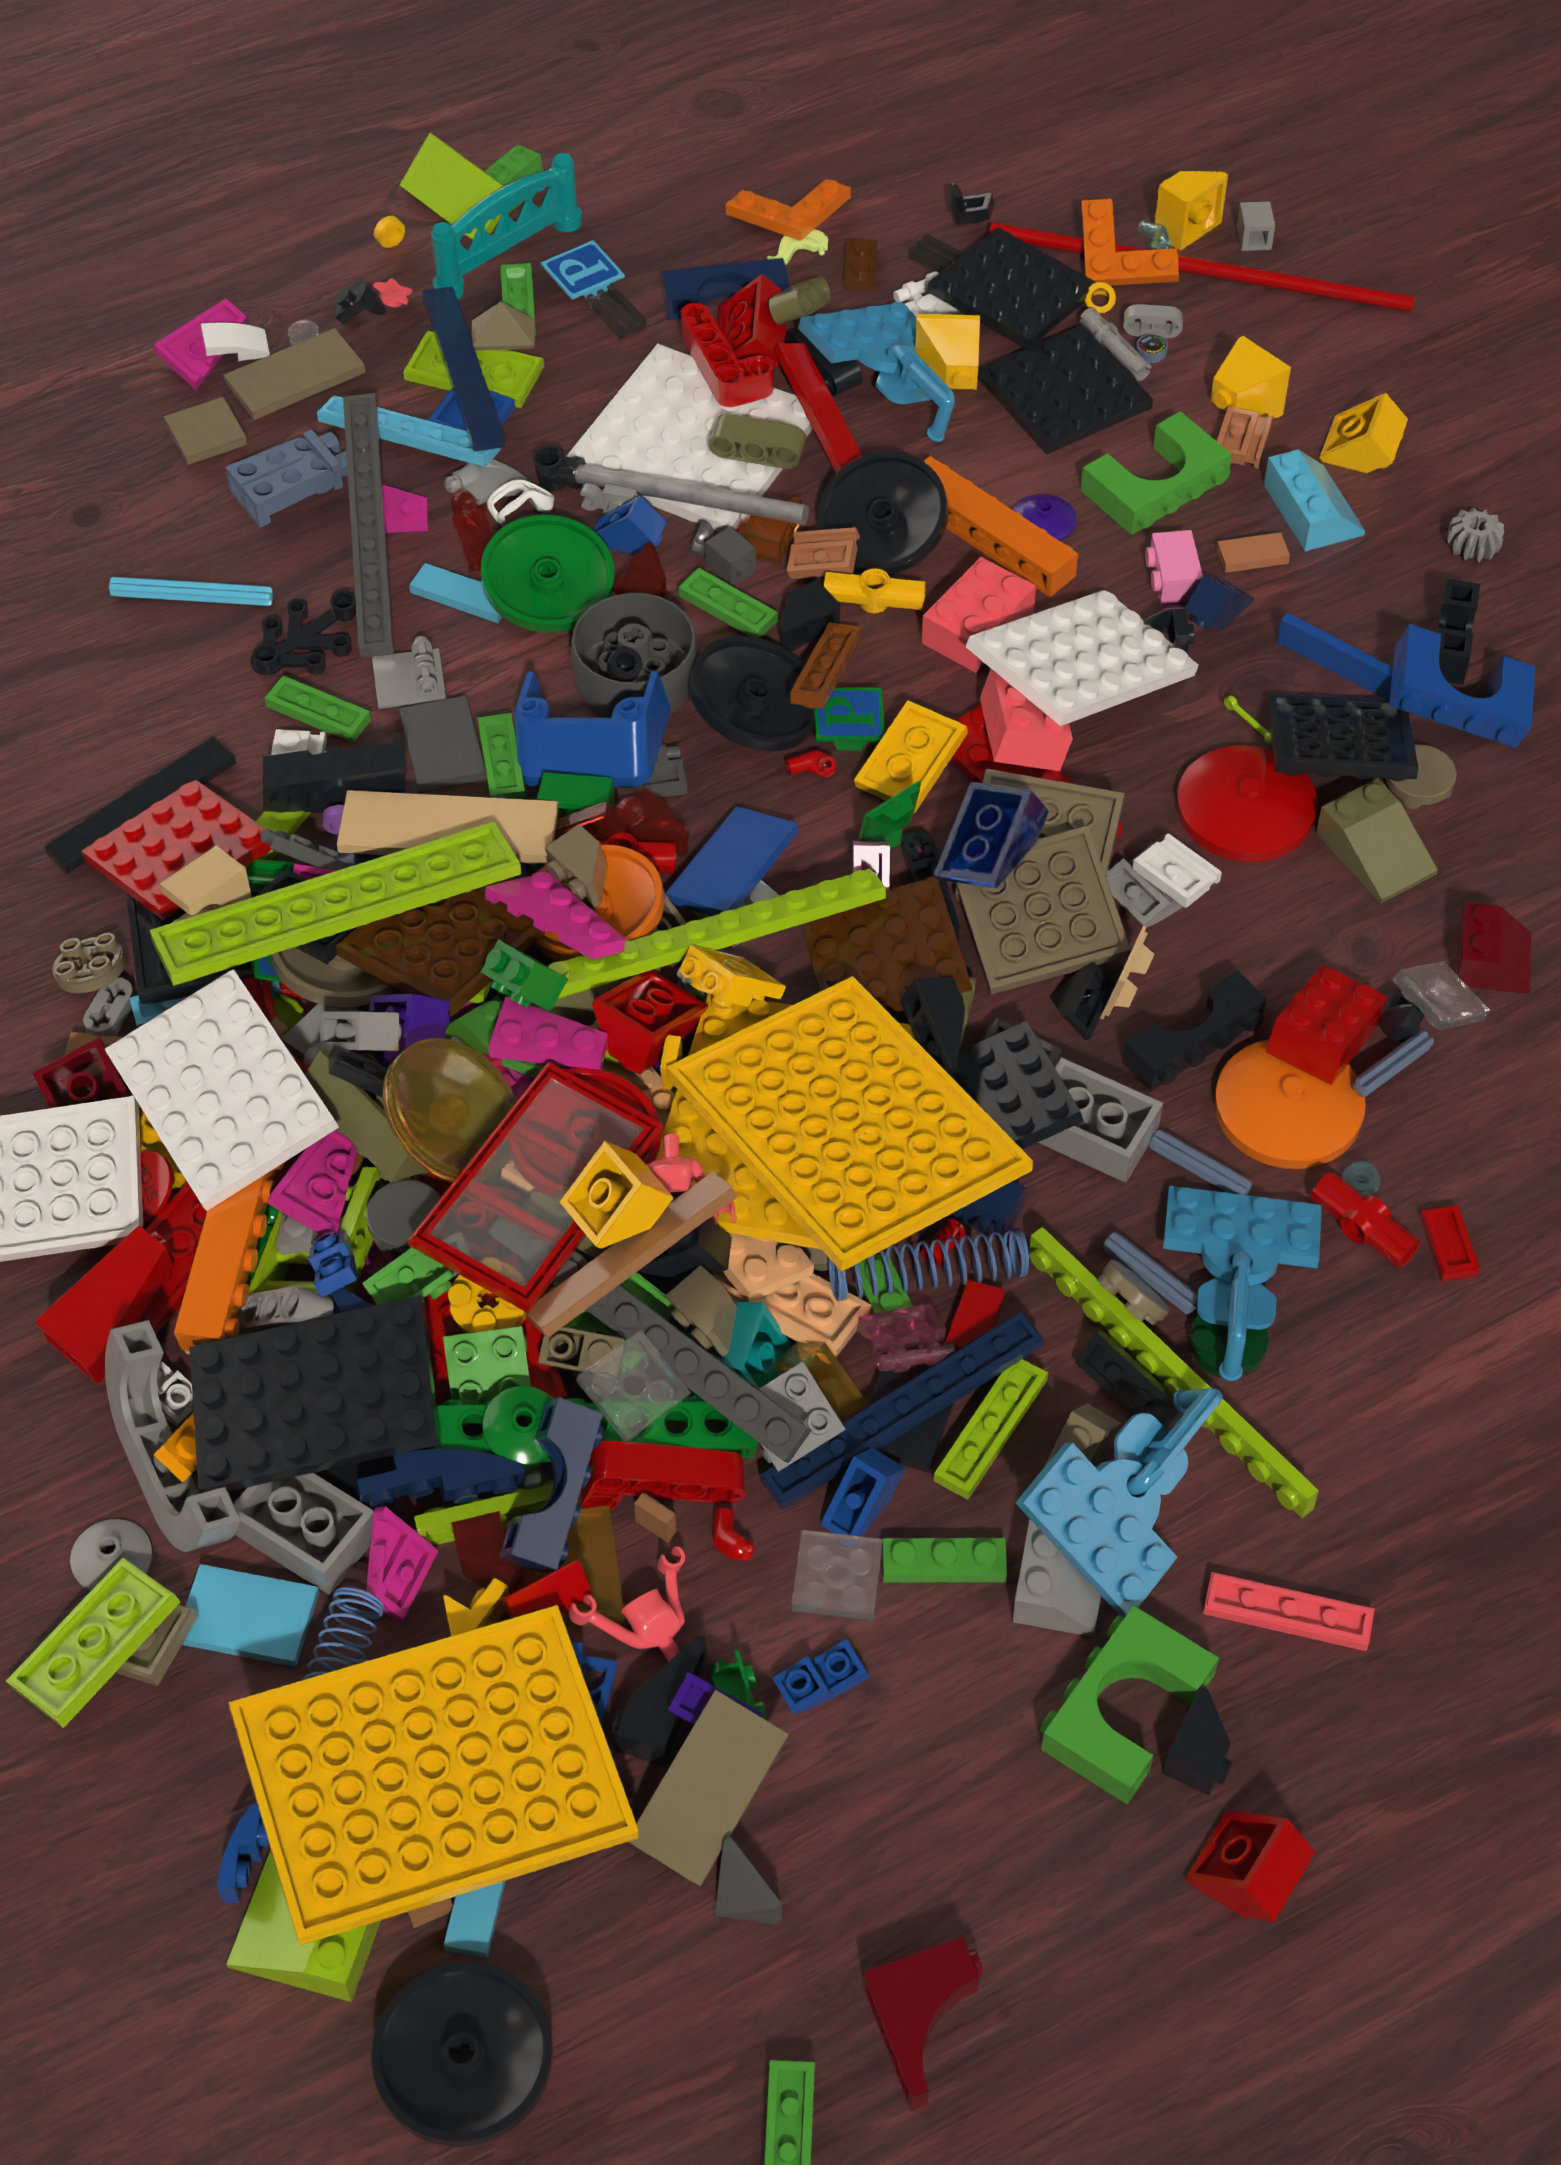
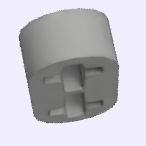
M1137 304L1125 310L1123 326L1124 330L1132 336L1142 337L1147 334H1156L1164 338H1173L1178 336L1183 329V314L1178 308L1172 306ZM1135 319H1141L1140 322H1134ZM1166 321H1172L1171 324H1166Z
M116 978L107 986L99 989L83 1018L88 1034L116 1036L132 1010L129 998L135 996L132 985L128 980ZM111 996L116 997L113 1002ZM105 1018H107L108 1024L103 1023Z

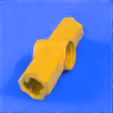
M873 568L864 571L861 575L826 572L824 587L838 602L860 604L861 608L866 612L880 613L887 607L923 610L926 582L889 578L887 572Z

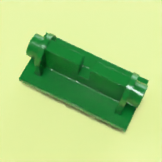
M739 1650L735 1651L736 1663L728 1664L726 1660H721L712 1664L713 1671L710 1673V1678L713 1685L764 1713L762 1718L768 1721L762 1700L754 1702L751 1689L756 1688L757 1684L751 1663H742Z

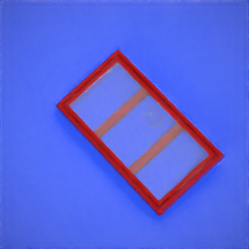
M547 1063L407 1240V1243L413 1249L529 1313L586 1237V1234L560 1204L566 1192L604 1141L635 1153L643 1160L663 1134L664 1125L556 1065Z

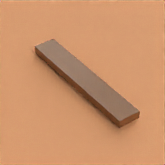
M712 1171L670 1202L651 1229L615 1243L539 1299L529 1313L524 1311L528 1320L547 1338L736 1199L737 1195L733 1187Z

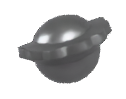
M701 522L690 546L691 553L699 556L705 555V542L714 537V529L708 522Z

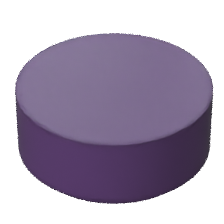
M344 805L330 806L323 811V827L326 831L339 835Z

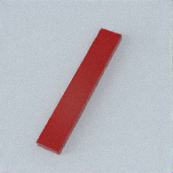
M777 343L774 353L837 474L846 465L863 456L805 343Z

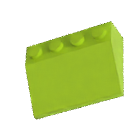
M270 1850L226 1965L227 1968L352 2002L381 1920L299 1946Z

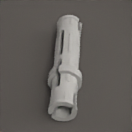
M1093 307L1088 308L1082 313L1080 323L1093 334L1137 381L1145 379L1150 374L1151 364L1118 333V328L1113 323H1108Z

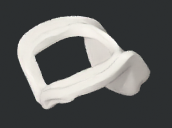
M522 479L512 480L498 487L489 496L487 507L494 519L501 527L507 525L504 517L519 508L527 499L538 512L549 513L553 508L554 495L529 481ZM520 489L523 491L517 499L506 505L499 513L497 512L494 504L513 490Z

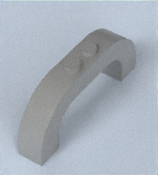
M149 1320L111 1329L105 1352V1378L109 1405L121 1444L158 1526L168 1541L183 1552L230 1540L235 1535L241 1521L226 1488L222 1487L199 1493L191 1475L182 1483L153 1455L172 1435V1432L162 1411L157 1386L158 1368L164 1352Z

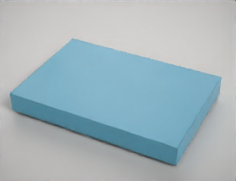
M200 1564L186 1606L194 1608L199 1616L182 1645L296 1667L320 1594L319 1589L316 1586Z

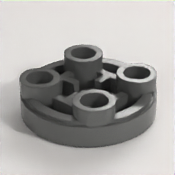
M400 1180L385 1185L373 1195L367 1206L366 1220L370 1235L376 1241V1245L380 1250L384 1252H406L411 1248L407 1240L441 1198L436 1190L420 1181ZM444 1223L434 1234V1237L438 1238L443 1230Z

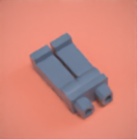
M311 429L303 433L304 438L293 439L225 467L229 491L242 507H245L246 512L259 528L271 523L270 515L315 493L323 494L331 488L336 491L344 487L342 477L348 474L347 453L344 451L334 456V454L340 452V445L332 432L318 437Z

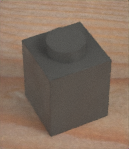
M731 526L705 542L706 566L727 584L734 586L756 572V547Z

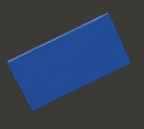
M736 806L665 894L673 905L709 916L739 908L798 834L797 823Z

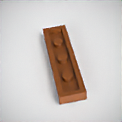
M828 623L790 692L791 704L803 705L806 708L824 709L861 640V627Z

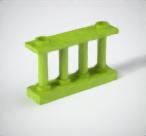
M363 1167L357 1183L354 1186H348L345 1201H350L346 1214L340 1218L338 1233L345 1230L348 1235L357 1269V1280L342 1287V1289L353 1294L373 1242L366 1220L367 1206L373 1195L388 1184L378 1174L376 1167ZM281 1211L278 1212L255 1275L249 1283V1295L292 1286L318 1293L314 1282L284 1281L290 1264L311 1263L308 1260L309 1251L282 1255L277 1249V1237L282 1215H284ZM331 1293L326 1295L332 1299L333 1303H335V1300Z

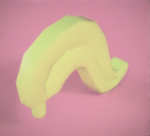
M813 230L802 241L784 235L779 245L778 254L773 257L767 256V260L784 258L785 265H787L794 252L798 249H807L812 252L818 251L819 255L823 256L825 250H828V237L819 230Z

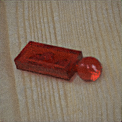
M459 491L451 499V508L455 515H452V524L470 573L481 570L482 556L493 534L484 509L476 510L477 501L474 495L468 491Z
M627 797L619 802L617 809H614L605 801L558 818L554 841L578 824L597 840L607 839L616 833H624L626 825L632 826L642 821L645 815L644 805L637 798Z

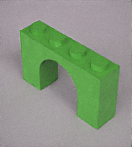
M1181 411L1156 425L1153 447L1154 450L1178 469L1179 473L1165 480L1142 479L1130 473L1108 453L1083 467L1081 492L1131 535L1143 528L1150 527L1156 520L1175 512L1180 506L1192 499L1199 498L1204 492L1216 485H1221L1229 478L1232 454Z
M1134 1605L1125 1617L1118 1615L1107 1632V1636L1110 1638L1103 1649L1099 1646L1094 1648L1085 1664V1668L1088 1669L1081 1680L1074 1678L1070 1682L1062 1697L1066 1702L1059 1712L1051 1710L1040 1728V1732L1043 1733L1042 1751L1127 1805L1149 1774L1153 1754L1122 1736L1105 1722L1097 1704L1099 1695L1106 1687L1116 1681L1127 1678H1139L1155 1683L1191 1706L1200 1686L1207 1688L1214 1678L1219 1657Z

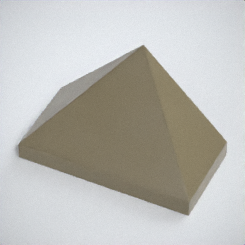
M499 302L472 320V344L474 350L535 349L534 318L503 302Z

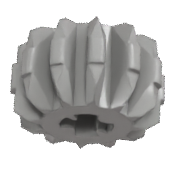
M1472 507L1470 512L1460 510L1457 517H1453L1449 524L1447 546L1453 549V555H1463L1465 561L1469 558H1474L1477 563L1482 558L1491 560L1493 555L1498 553L1502 547L1504 524L1498 521V515H1488L1487 509L1483 512L1477 511L1474 507Z

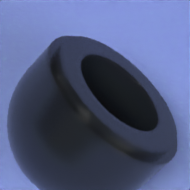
M629 647L615 649L607 661L609 676L619 682H632L638 677L642 669L640 655Z

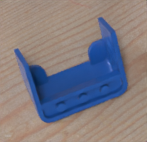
M651 671L644 697L623 699L615 706L611 718H549L550 709L544 699L535 673L527 672L515 709L517 760L521 766L523 782L529 786H540L543 772L613 778V787H637L649 781L654 771L671 711L658 671Z

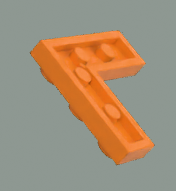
M825 179L793 207L779 203L777 200H770L756 195L751 191L741 190L725 204L726 215L802 241L851 198V187L840 184L835 180Z
M1112 199L1082 200L1085 275L1095 282L1107 283L1110 286L1179 282L1177 248L1116 252Z

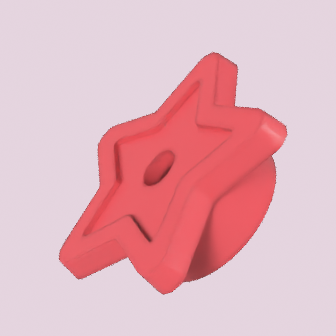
M390 278L386 283L375 282L373 284V287L380 291L379 297L382 302L390 307L407 305V296L411 295L413 291L411 288L399 285L393 278Z

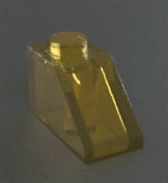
M809 1340L796 1342L773 1365L778 1373L782 1375L801 1362H804L841 1423L852 1417L866 1403V1400L825 1342Z

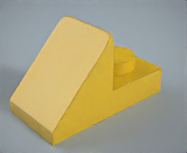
M494 1578L486 1589L481 1588L476 1593L471 1602L470 1609L444 1595L451 1636L497 1623L506 1611L501 1598L509 1595L508 1585Z

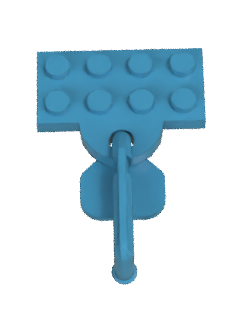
M894 302L888 305L868 306L861 309L842 310L827 314L819 313L800 318L798 329L830 363L857 359L865 366L880 371L876 387L890 401L898 404H910L933 400L939 407L933 425L927 429V435L934 442L943 441L945 438L944 433L955 404L954 394L951 388L916 354V316L905 304Z
M1169 1186L1163 1249L1202 1254L1204 1266L1216 1277L1199 1287L1197 1313L1208 1323L1228 1326L1224 1361L1219 1367V1374L1224 1380L1236 1381L1243 1373L1241 1363L1247 1329H1266L1275 1321L1276 1297L1261 1283L1267 1281L1276 1273L1278 1264L1318 1268L1320 1258L1321 1205Z
M1218 1389L1178 1390L1174 1394L1173 1401L1177 1410L1184 1414L1170 1432L1151 1414L1139 1413L1133 1415L1115 1436V1459L1102 1462L1097 1467L1085 1457L1074 1443H1064L1016 1501L1018 1507L1108 1604L1123 1617L1126 1616L1133 1605L1137 1608L1141 1605L1178 1558L1152 1530V1527L1159 1516L1160 1495L1169 1494L1187 1471L1188 1457L1184 1447L1222 1400L1223 1395Z

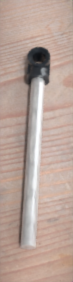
M555 445L539 448L532 458L539 485L547 491L561 490L566 486H569L571 489H579L585 483H591L602 488L605 487V484L637 489V494L801 525H804L808 519L809 508L804 504L586 465L583 457H566L563 450Z

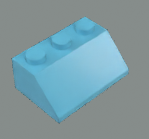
M1298 449L1268 457L1264 486L1305 552L1365 535L1364 528L1323 464Z

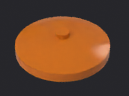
M601 845L608 867L600 906L593 909L584 899L581 901L624 937L625 941L651 935L659 924L665 907V892L657 869L645 856L632 849L616 845ZM547 864L538 872H549ZM563 880L560 881L567 889H569L568 885ZM545 931V934L533 943L534 947L542 954L556 961H565L584 955L558 940V933Z
M1269 1039L1245 1047L1226 1063L1220 1073L1214 1099L1215 1113L1226 1137L1247 1156L1278 1168H1312L1326 1164L1341 1156L1358 1137L1365 1115L1366 1103L1365 1097L1359 1096L1357 1091L1352 1088V1082L1355 1081L1357 1075L1349 1065H1347L1335 1082L1330 1085L1266 1053Z

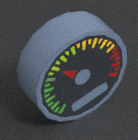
M1147 334L1138 339L1136 351L1148 363H1157L1166 358L1168 343L1160 335Z

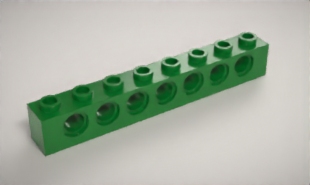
M698 1396L684 1398L682 1402H666V1399L661 1397H649L639 1403H626V1400L623 1398H607L602 1403H586V1400L580 1398L565 1399L603 1413L600 1424L604 1426L605 1432L600 1442L623 1441L732 1451L741 1454L743 1459H754L758 1448V1441ZM493 1399L485 1400L481 1405H465V1402L460 1400L443 1401L441 1405H437L441 1444L433 1446V1449H464L495 1455L488 1447L483 1434L478 1437H469L463 1432V1428L468 1424H478L483 1428L485 1411ZM525 1415L519 1416L516 1419L517 1424H520L522 1427H527L532 1422ZM673 1420L683 1424L685 1431L680 1434L670 1433L665 1428V1423ZM709 1420H717L724 1425L725 1430L721 1433H712L707 1430L705 1423ZM630 1421H637L644 1426L645 1431L634 1435L629 1433L624 1425ZM548 1457V1458H546L545 1460H543V1461H541V1462H551V1461H550V1459H549V1457Z

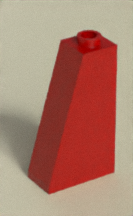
M140 1225L35 1321L43 1338L96 1385L105 1376V1352L111 1329L138 1323L173 1267V1262L168 1253L170 1249L168 1242L156 1231L149 1234Z

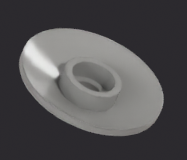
M122 1519L101 1521L87 1528L75 1541L70 1555L71 1570L78 1583L89 1591L122 1558H125L147 1574L152 1563V1545L145 1531L130 1521ZM109 1547H116L110 1554L102 1553Z

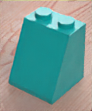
M734 1302L737 1305V1312L729 1353L722 1358L712 1347L708 1351L759 1389L786 1372L795 1347L788 1337L782 1334L779 1324L764 1303ZM673 1319L672 1323L694 1339L690 1334L693 1331L691 1327L684 1331ZM657 1365L673 1387L694 1393Z

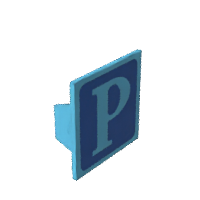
M594 240L540 262L541 266L571 300L584 295L588 303L607 295L611 283L625 277L624 273Z

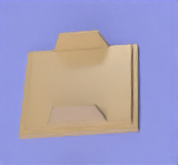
M1143 926L1100 1019H1104L1105 1015L1109 1017L1114 1006L1130 1007L1138 988L1127 979L1129 973L1146 974L1154 956V953L1143 944L1148 934L1145 932L1146 926Z

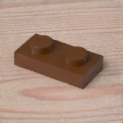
M847 239L844 290L875 291L877 240Z

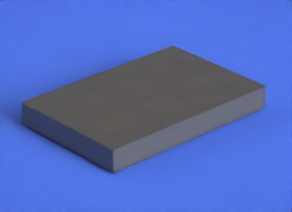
M466 696L399 708L419 792L487 779Z

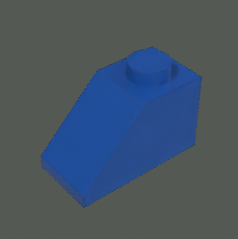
M638 496L600 516L592 530L604 541L609 549L636 555L646 549L649 551L654 549L661 542V533L667 522L641 496Z
M874 1448L855 1455L820 1525L852 1546L856 1545L890 1502L906 1468Z

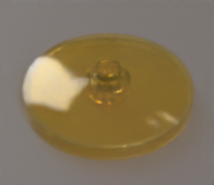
M429 1038L409 1046L390 1064L383 1083L382 1096L385 1115L401 1147L426 1171L450 1182L455 1181L516 1101L513 1091L503 1075L487 1058L463 1043L444 1038ZM507 1142L474 1184L491 1179L512 1162Z

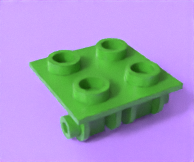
M523 1326L443 1336L452 1400L463 1401L465 1405H481L483 1401L494 1399L499 1393L517 1386L531 1387L526 1355L528 1344L526 1335L523 1333Z

